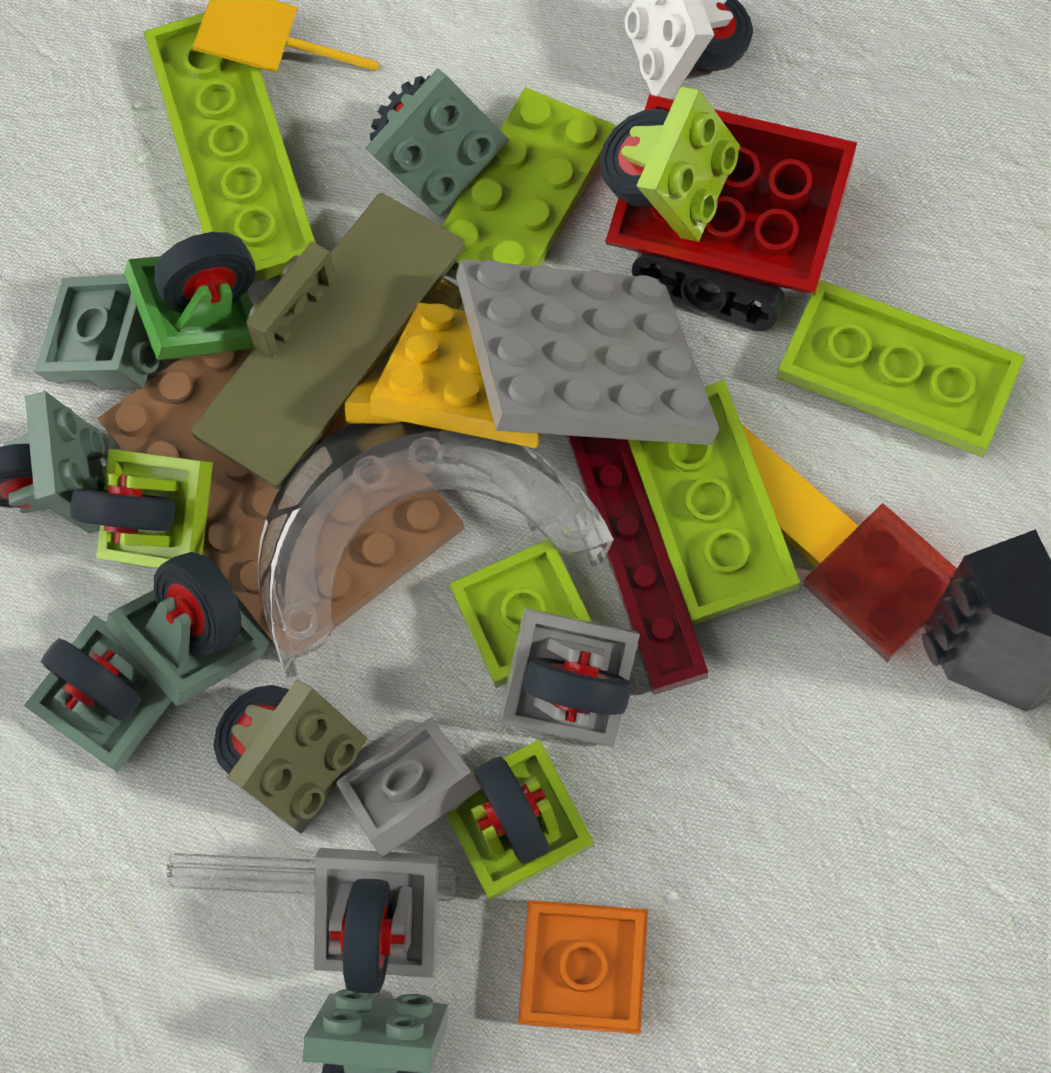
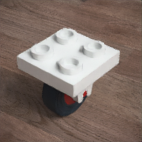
M635 0L624 18L626 33L632 39L640 62L641 75L647 81L651 95L668 99L674 97L694 66L712 71L724 70L733 66L748 50L753 35L751 18L738 0Z

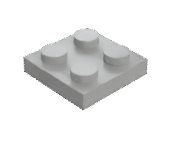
M432 717L335 782L370 842L381 857L396 847L408 843L419 831L447 812L457 809L467 798L482 789L472 771Z

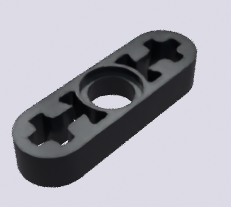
M639 253L632 265L633 276L645 275L661 279L660 283L667 287L672 301L750 330L765 331L772 328L785 305L783 290L780 287L653 254ZM682 273L686 274L684 279L680 278ZM696 278H706L713 281L719 287L720 292L711 293L705 291L698 285ZM732 291L737 293L734 298L730 297ZM755 301L760 302L761 307L757 306Z

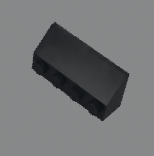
M1036 529L965 555L924 627L926 633L922 634L923 645L930 661L935 666L941 664L948 680L1025 712L1036 708L1051 692V559Z

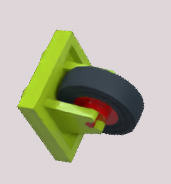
M680 86L669 112L663 109L643 110L628 116L612 130L603 145L600 157L601 173L603 180L620 200L635 207L654 206L680 238L699 242L707 223L715 215L717 199L727 176L733 172L737 164L740 145L699 89Z
M109 449L104 490L75 489L71 499V519L100 525L96 557L98 559L159 568L165 561L181 554L195 552L202 555L213 462Z
M540 739L504 758L502 756L496 757L476 768L473 774L482 789L467 798L460 807L446 813L489 901L500 897L595 846L589 831Z

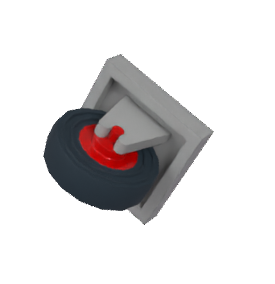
M524 607L498 720L503 725L614 747L621 714L625 713L630 697L631 682L629 679L640 634L633 630Z
M319 848L315 856L314 970L343 972L345 987L348 991L368 994L380 992L386 975L433 978L437 954L439 855L389 852L381 857L378 851Z

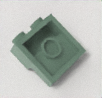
M125 274L63 278L35 373L47 381L89 380L102 390L144 389L148 373H154L157 370L160 360H157Z

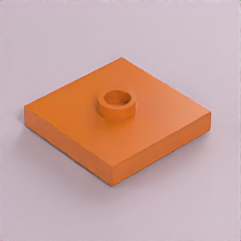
M528 900L518 1025L641 1035L648 909Z

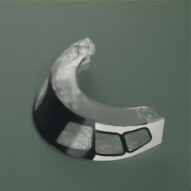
M403 421L392 424L352 423L330 435L314 447L296 465L275 496L260 538L258 553L260 600L268 629L288 679L298 675L294 659L314 652L324 646L331 636L333 628L331 614L333 583L342 555L350 541L370 518L398 500L433 490L454 489L484 494L511 506L521 513L530 531L538 529L546 537L550 545L559 552L569 555L587 552L592 567L603 563L614 539L592 501L571 478L538 448Z

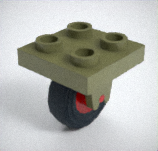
M297 679L290 689L267 685L255 687L239 696L225 710L216 727L213 747L217 762L228 774L227 779L286 825L302 834L312 818L322 809L326 798L336 785L335 782L354 763L358 752L368 738L314 688Z

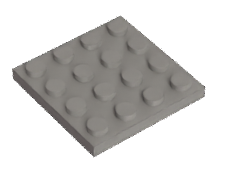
M461 259L456 279L496 431L703 445L713 444L720 428L667 287L660 283L661 279L645 275L636 277L606 274L595 270L586 272L557 269L545 265L527 266L501 263L495 260L477 261Z

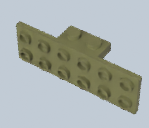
M379 193L331 253L311 241L300 256L295 255L287 262L282 271L281 280L269 295L261 296L252 306L246 324L255 349L193 425L191 432L194 438L273 488L280 489L296 465L312 450L345 407V401L357 385L364 382L407 326L418 302L424 303L463 253L465 250L464 239L386 194Z

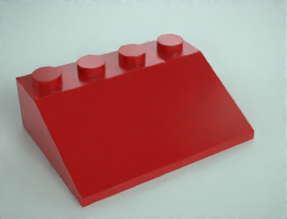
M649 94L645 110L663 109L669 112L674 100ZM714 109L739 143L740 149L738 151L737 164L733 172L727 176L717 199L715 215L707 223L699 242L680 238L654 206L635 207L619 198L617 200L605 240L606 245L642 254L658 255L815 296L851 175L857 142Z

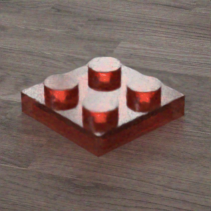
M882 503L805 578L803 586L888 663L926 625L957 568Z

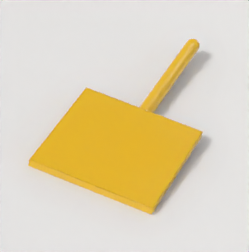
M209 0L193 44V50L274 73L278 71L286 46L373 71L378 70L380 67L379 62L289 37L298 7L276 0Z

